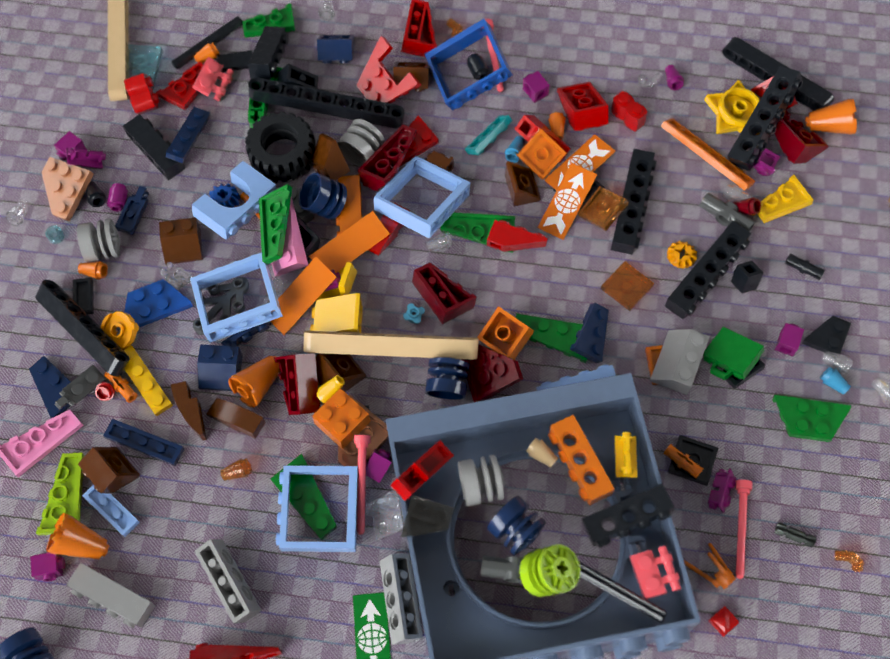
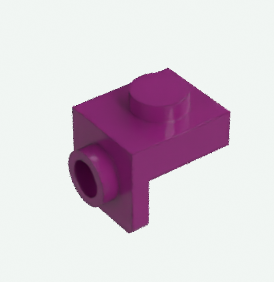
M765 148L760 153L758 162L753 168L762 176H770L775 172L776 169L774 167L780 156Z

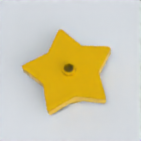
M737 80L725 93L707 94L704 99L717 115L716 134L734 131L741 133L760 101L753 92L743 86L740 80Z

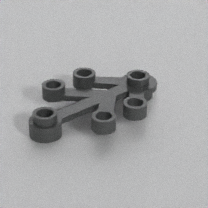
M237 277L232 283L215 284L207 287L211 295H217L219 292H228L225 295L210 298L202 296L205 306L215 305L207 313L208 321L210 322L223 309V314L219 318L220 321L231 317V299L235 295L236 301L232 305L236 313H242L245 310L244 294L249 290V281L245 277ZM197 318L193 322V329L198 335H204L200 318Z

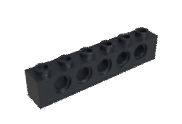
M780 65L727 155L729 161L735 166L750 171L757 164L759 155L767 147L768 140L775 133L778 122L784 118L785 110L788 105L792 104L797 90L802 87L803 80L800 71Z
M633 149L612 241V251L632 255L634 248L638 249L640 238L637 237V234L642 232L644 223L640 220L641 217H645L647 206H644V202H648L650 191L647 188L652 185L654 177L650 174L651 171H655L657 160H654L655 153Z
M732 221L668 297L665 307L681 319H684L687 314L691 316L697 308L695 306L698 301L702 302L708 294L706 291L709 288L713 289L719 281L717 278L720 275L724 276L728 271L729 263H734L740 256L738 252L748 247L751 242L748 240L751 233ZM684 295H688V296H690L692 299H688V298H686Z

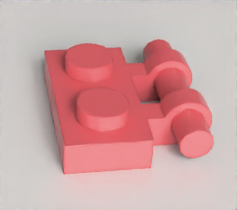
M208 57L192 88L207 97L212 91L215 93L214 100L220 101L226 94L228 84H231L234 71L228 69L226 73L221 72L223 65ZM217 78L222 81L220 86L215 85Z
M666 546L658 548L660 557L657 558L654 557L652 550L630 556L641 593L645 599L666 594L664 586L666 584L671 585L672 591L681 589L679 574L674 570L672 564L673 557L671 553H668ZM662 564L667 573V576L661 577L658 566Z

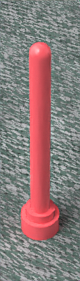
M485 19V20L488 22V24L491 26L492 31H493V29H494L493 20H491V19ZM487 35L486 40L494 72L499 69V63ZM503 82L496 85L498 92L504 90Z
M354 435V444L358 448L357 533L359 535L365 532L366 448L370 444L371 435Z
M736 480L735 487L737 494H739L736 577L738 579L744 577L747 500L750 491H752V481Z

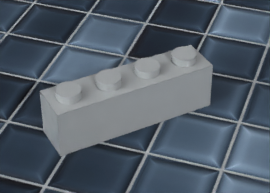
M82 563L79 564L66 584L72 589L71 594L80 599L84 595L89 598V604L98 609L100 605L107 608L105 613L114 618H117L118 615L123 617V623L133 629L135 625L142 628L155 608L152 602Z

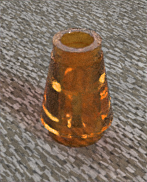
M240 458L220 470L222 479L227 481L248 477L252 473V468L247 458Z

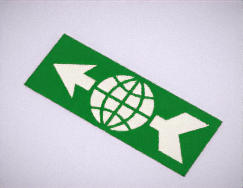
M384 592L353 595L356 659H391Z

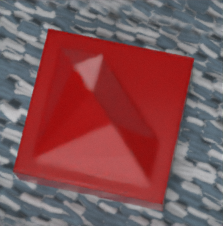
M726 606L708 620L722 637L740 623Z

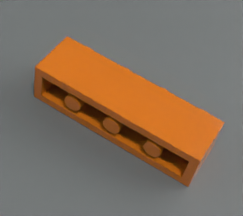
M359 175L342 176L338 179V182L344 184L347 188V199L343 210L336 217V225L340 226L337 236L362 219Z

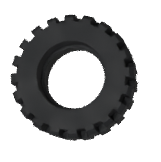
M273 112L267 117L265 115L262 116L259 122L255 121L252 124L253 128H249L248 136L245 139V147L252 168L266 178H270L272 182L280 180L283 183L288 182L287 180L290 179L292 181L296 180L299 175L302 177L306 174V169L310 170L313 166L312 158L316 148L314 135L310 125L302 117H296V114L293 113L286 114V112H280V114H275ZM286 139L296 143V146L290 152L283 155H273L266 152L268 146L278 140Z

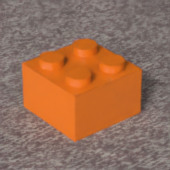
M498 306L477 338L494 351L515 360L534 333V330Z
M341 388L312 415L314 424L342 450L354 439V435H358L371 422L369 413Z

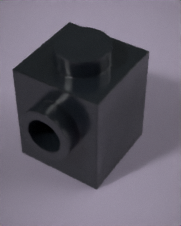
M753 261L738 264L734 270L731 282L743 294L757 289L764 272Z

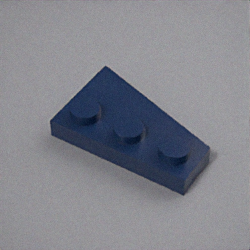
M597 303L590 304L583 319L582 329L577 332L576 342L571 345L570 350L595 363L603 361L608 309Z
M43 356L29 368V371L50 418L64 413L70 407L67 404L59 410L54 404L62 397L59 393L71 381Z

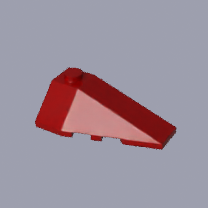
M208 643L196 645L195 649L190 650L189 659H269L282 655V650L279 647L208 645Z

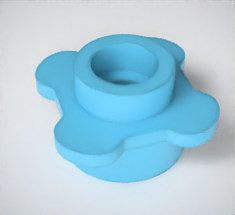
M412 303L408 304L403 318L411 323L419 324L425 309L423 307H416Z

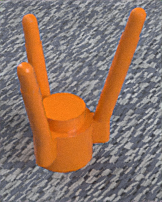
M708 543V546L712 553L708 552L707 555L719 569L714 574L716 579H713L684 560L685 566L711 582L716 588L721 586L723 589H726L736 579L733 572L727 567L711 543Z

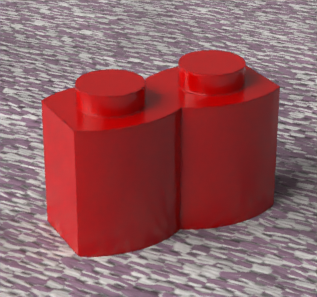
M142 73L124 80L136 114L141 115L159 108L158 103L160 101L158 95L153 93L152 86L154 84L150 76Z
M621 91L613 98L611 112L616 118L623 120L630 130L636 132L645 125L648 112L642 104L635 102L629 93Z

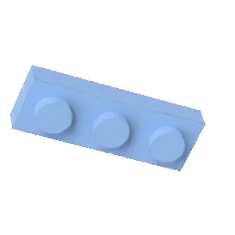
M94 484L82 495L124 537L140 523L110 493L101 494L94 488Z

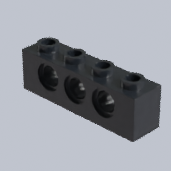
M662 483L582 518V524L593 547L598 545L600 548L610 544V539L617 536L621 539L630 535L631 530L639 527L642 530L652 525L651 521L658 518L662 521L671 517L675 507ZM645 504H652L655 507V511L647 513L643 510V506ZM625 513H632L635 519L632 522H627L622 516ZM610 521L614 523L615 528L611 531H606L602 525Z

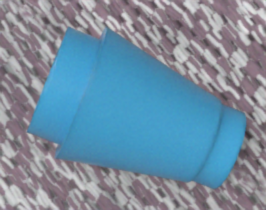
M515 137L506 149L505 158L507 161L517 163L520 160L516 155L524 147L525 141L522 137Z
M831 366L820 376L823 384L843 395L851 387L839 371Z

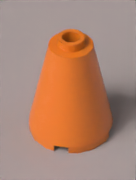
M846 99L809 112L808 116L805 117V126L809 127L810 131L856 134L857 118H855L856 106L854 99Z
M267 356L232 375L228 380L231 390L234 394L238 392L242 396L240 400L244 404L255 408L260 404L281 372L279 363H275L273 356Z
M62 513L54 526L56 527L54 533L50 535L46 551L50 554L100 559L101 556L105 557L109 549L107 539L71 515Z

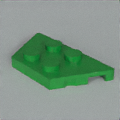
M774 395L772 398L773 402L777 404L780 418L786 425L789 437L830 442L851 409V405Z

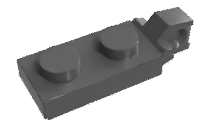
M94 365L90 366L59 393L62 397L54 405L59 410L67 404L70 406L76 405L91 393L99 383L104 382L106 378Z

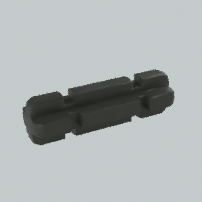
M778 522L774 532L780 536L785 535V538L800 544L803 542L805 546L813 547L816 543L815 536L811 534L806 535V532L791 526L787 527L786 524Z

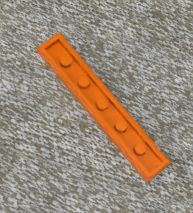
M674 118L664 121L661 125L663 129L744 191L755 183L753 178Z

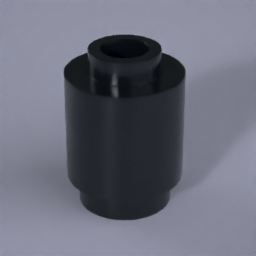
M474 53L467 58V66L474 79L481 80L488 75L489 68L482 56Z

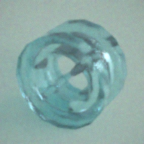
M57 225L48 227L45 232L46 237L52 244L62 242L65 236L62 229Z

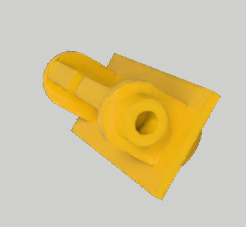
M623 432L622 436H614L616 477L637 478L636 436H631L630 432Z

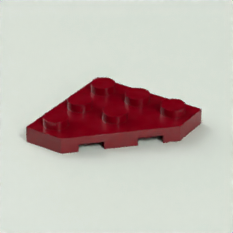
M478 344V359H461L470 364L469 371L466 372L468 373L467 381L474 402L487 400L523 380L518 361Z

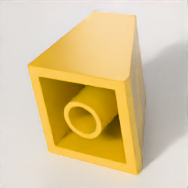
M360 293L316 300L315 307H312L314 324H311L310 331L361 333L363 306Z

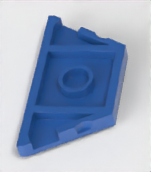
M162 279L128 292L124 312L130 314L140 328L192 308L193 304L167 281Z

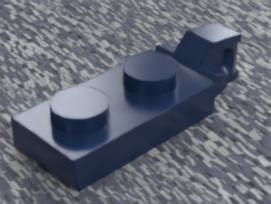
M139 186L136 194L128 197L115 225L117 231L134 235L148 205L147 197L149 192L147 188Z
M269 321L233 334L222 341L221 344L222 346L237 347L242 342L247 343L253 338V335L266 331L271 322Z

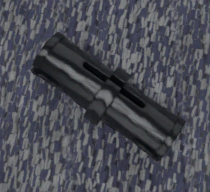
M791 253L784 263L799 270V273H805L817 280L821 279L820 277H822L825 271L809 263V260L800 259Z

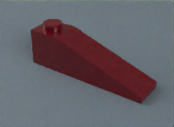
M785 110V116L778 122L774 134L782 151L791 163H806L829 147L814 131L810 133L804 129V123L790 118L791 113Z
M402 125L358 169L363 186L377 191L397 173L417 133L416 129Z

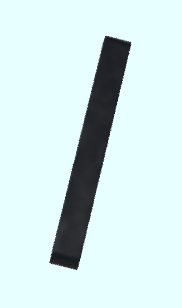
M252 78L248 82L249 97L254 101L350 120L362 119L371 124L391 128L401 127L404 121L405 110L399 105L263 78Z

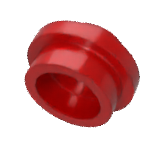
M101 382L96 386L95 395L101 401H109L114 397L115 390L110 383Z

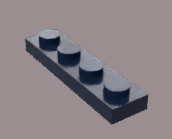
M193 107L166 151V158L180 163L185 161L208 122L210 112Z
M115 419L111 420L103 435L107 440L173 466L177 465L184 451V447Z

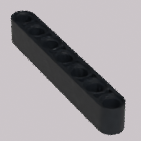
M733 37L722 50V54L726 59L763 81L772 78L780 65L787 67L738 37ZM801 75L803 84L794 95L796 100L813 111L831 105L834 101L833 94Z
M43 280L35 296L36 300L106 372L112 376H121L130 359L129 356L58 284L51 280Z

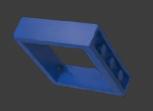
M485 19L480 20L425 54L445 104L452 111L513 76L492 28ZM488 35L502 67L452 96L438 64Z

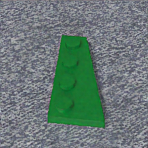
M289 184L259 198L262 262L267 265L282 258L293 188Z
M454 212L442 224L441 232L487 245V238L494 220H504L515 227V216Z

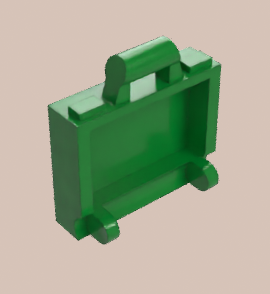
M723 326L705 349L703 358L705 362L712 364L710 374L722 380H727L731 375L744 380L759 361L761 354L764 352V346Z

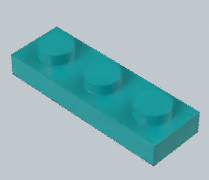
M499 115L465 148L467 154H482L488 144L493 143L501 132L507 130L508 125L512 122L509 115Z

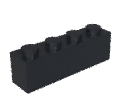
M265 26L248 62L250 79L263 78L271 80L273 74L276 73L277 64L280 63L281 55L284 54L285 46L289 42V36L286 34L285 27Z
M139 114L123 125L126 135L169 181L186 169L184 163L166 158V151L171 143L168 140L165 142L161 132L158 129L154 130L152 128L153 125L148 118L144 119Z

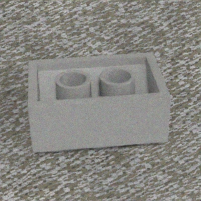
M692 329L669 330L650 381L687 395L692 387L710 336Z

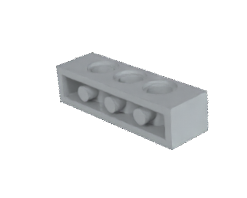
M210 539L195 550L233 624L247 622L262 611L223 539Z
M410 553L391 554L379 560L392 645L410 644L423 638Z

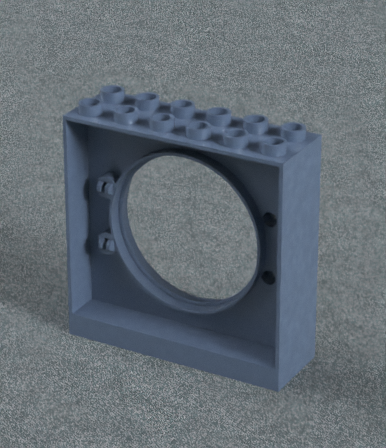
M631 373L385 419L396 479L439 440L454 454L444 466L406 501L400 497L429 659H603V653L614 651L615 659H632L641 656V651L648 649L647 644L656 642L658 652H667L684 647V642L691 640L690 631L701 621L672 517L662 521L658 518L651 521L652 525L642 530L639 527L631 530L630 535L621 538L618 562L611 580L643 597L630 556L638 554L637 545H640L641 552L652 550L654 557L657 558L660 557L658 548L666 546L668 553H671L673 557L672 564L674 570L679 574L681 589L672 591L671 585L666 584L664 585L666 594L647 599L667 611V615L662 622H658L606 591H603L589 606L566 618L546 622H533L510 617L492 608L474 592L460 569L455 552V524L458 512L464 501L458 461L473 459L477 468L480 467V457L482 456L485 457L488 466L489 455L495 454L500 466L517 460L534 459L529 456L526 449L537 438L539 440L542 439L558 457L556 462L562 463L558 455L559 449L556 444L553 445L551 443L548 433H550L549 430L552 424L571 415L575 416L615 489L613 494L607 497L611 506L662 484ZM623 432H630L631 436H636L637 478L616 477L614 436H622ZM571 439L564 440V443L568 446L575 444ZM580 457L574 458L577 464L585 463ZM586 476L591 481L595 482V479L592 476ZM620 482L624 485L625 490L621 491ZM645 504L643 510L647 513H652L655 511V507L652 504ZM625 513L622 516L627 522H632L635 519L632 513ZM441 521L442 531L437 530L436 522ZM659 565L658 569L661 577L667 576L664 565ZM453 585L455 596H450L448 586Z

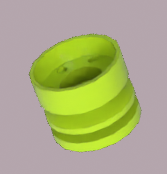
M556 544L527 553L521 561L519 572L525 589L532 595L544 597L572 590L579 581L581 570L575 553L567 546Z

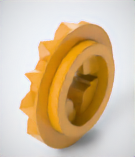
M679 240L676 243H672L668 248L667 258L677 268H688L695 263L697 251H695L694 245L688 244V241L681 242ZM684 249L685 255L681 259H679V252H681Z

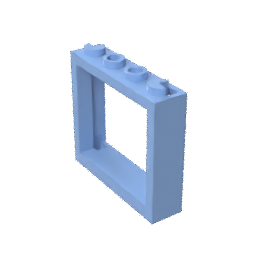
M415 156L410 162L406 163L401 171L395 174L391 181L385 184L380 192L376 193L373 200L374 210L430 238L467 199L470 193L471 182ZM416 174L452 191L427 220L390 202Z
M262 252L190 278L203 333L210 343L283 317L269 267L262 262ZM261 269L270 303L209 324L201 290Z
M284 466L283 472H280L279 482L283 484L282 492L278 494V504H281V512L277 514V525H280V533L276 534V545H279V549L282 552H356L358 466ZM291 475H349L347 542H287Z

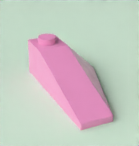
M292 196L282 258L272 262L275 277L308 266Z

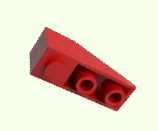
M524 115L514 128L527 141L541 128L566 152V155L571 150L567 144L535 115Z
M494 220L487 238V246L503 252L546 247L548 238L538 232L531 233L521 226L514 227L507 221Z

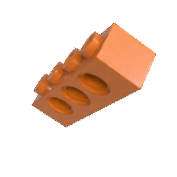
M571 415L552 424L549 430L550 433H548L549 439L553 445H557L560 460L563 464L566 463L570 469L568 470L569 476L573 482H577L580 488L578 492L582 500L587 501L590 506L611 496L615 489L575 416ZM571 439L575 444L568 446L564 443V440ZM580 457L585 463L577 464L574 458ZM592 476L595 482L587 483L584 477Z

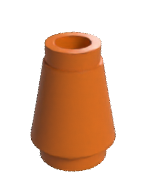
M212 42L211 44H206L193 57L197 63H205L208 57L214 60L220 53Z
M555 112L550 114L548 122L551 131L562 140L564 138L566 118L563 113Z
M102 261L80 263L78 265V273L100 280L107 276L108 267Z

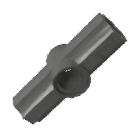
M710 193L704 196L699 207L714 215L716 221L723 226H728L734 221L750 232L755 224L754 220L739 212V208L734 203H725Z
M483 555L481 576L502 578L510 583H522L519 571L523 558L514 556L500 558Z

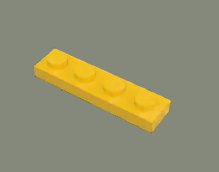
M131 345L123 350L130 358L124 370L155 416L157 417L173 406L133 346Z

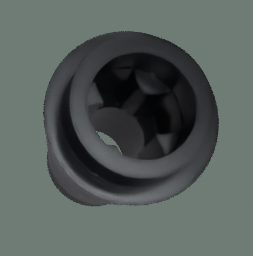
M90 181L86 189L88 203L93 207H101L105 203L106 196L95 182Z

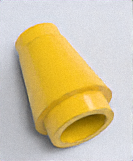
M336 375L318 388L316 393L318 399L326 403L342 388L345 381L342 377Z

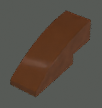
M186 381L170 384L174 400L183 418L197 436L203 441L207 440L201 403L198 398L191 397L190 387Z
M219 398L215 399L206 413L207 416L239 433L243 432L256 439L266 423L262 416Z

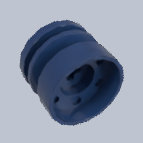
M319 173L310 174L304 181L299 193L301 209L316 213L329 220L335 219L341 213L347 199V188L344 184Z
M449 357L429 359L428 366L431 368L428 369V374L436 378L427 379L425 394L440 399H465L467 384L459 380L468 378L466 371H469L470 364Z
M519 495L512 498L487 526V530L496 539H500L506 534L508 535L504 542L506 548L515 542L510 549L514 556L528 548L537 539L546 524L543 518L534 522L538 516L537 512H533L528 516L525 515L529 509V504Z
M34 627L20 630L0 644V659H54L51 653H48L49 649L47 646H41L43 639Z

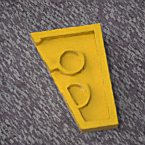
M792 175L785 184H781L778 187V190L773 194H769L761 201V210L757 215L763 223L812 205L813 198L796 176Z

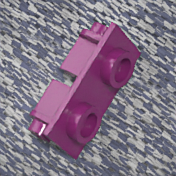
M76 147L66 148L67 164L103 169L102 160L106 159V154L102 151H87L77 149Z
M730 468L728 473L723 469H719L716 472L712 486L719 488V491L711 489L707 502L709 508L716 510L719 507L722 513H725L726 507L730 506L731 488L734 489L736 485V477Z

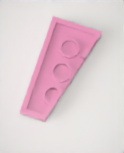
M68 410L47 420L45 424L39 427L35 426L29 429V432L19 437L15 436L9 439L10 441L0 445V457L19 478L84 425L71 410Z

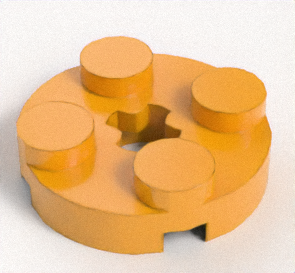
M120 311L105 316L100 327L122 350L132 345L139 330V326L133 317L126 312ZM120 327L121 332L117 335L118 331L116 329Z

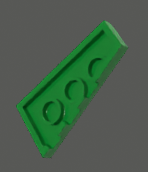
M516 313L518 320L534 330V333L529 338L530 341L539 342L552 350L556 349L563 352L566 356L580 359L583 363L587 362V358L570 350L571 345L576 342V334L582 329L583 324Z
M301 453L287 466L308 465ZM283 469L270 479L280 492H282L283 484H280L279 476ZM291 475L289 503L322 541L337 528V525L313 476Z

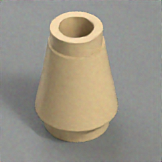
M535 438L526 449L530 457L548 465L550 468L558 459L542 439Z

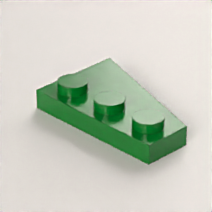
M291 3L286 4V8L278 10V8L273 9L272 13L268 15L260 14L242 21L245 38L261 36L265 26L285 27L286 32L295 31Z

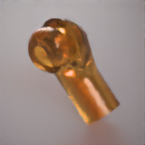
M452 18L448 19L446 25L452 29V37L463 31V27Z
M835 550V561L849 562L852 564L854 572L863 571L864 560L856 553Z

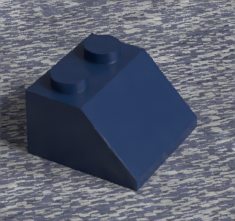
M320 35L317 38L318 61L332 63V60H339V63H350V60L354 58V35Z
M200 344L197 362L198 388L232 391L228 380L232 375L241 371L243 355L240 348Z

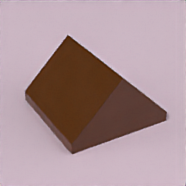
M506 162L505 179L513 206L539 202L541 198L533 171L516 163Z

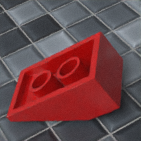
M591 82L557 88L566 117L574 131H583L587 128H597L608 124V104Z

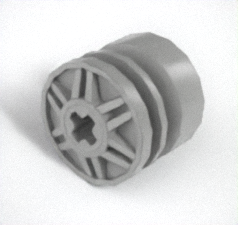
M355 119L347 129V133H344L337 144L346 160L361 167L383 145L385 140L382 133L374 125L362 119Z
M105 219V223L99 220L97 222V230L92 222L78 224V243L85 262L99 261L101 251L106 259H110L111 255L114 258L120 256L119 234L112 219Z
M495 454L489 455L488 466L484 456L480 457V467L477 468L473 459L458 461L460 481L467 507L481 504L482 493L486 494L489 502H493L492 491H495L497 500L504 499V478Z

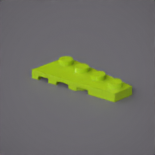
M82 452L62 454L54 477L53 488L50 489L48 495L49 500L46 509L44 508L41 516L40 527L36 531L38 536L53 534L56 529L54 526L62 513L69 514L80 521L83 473L78 463L85 456Z

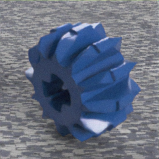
M220 183V187L214 186V191H209L210 198L220 205L230 208L239 206L240 195L235 186L231 187L229 183L224 186Z

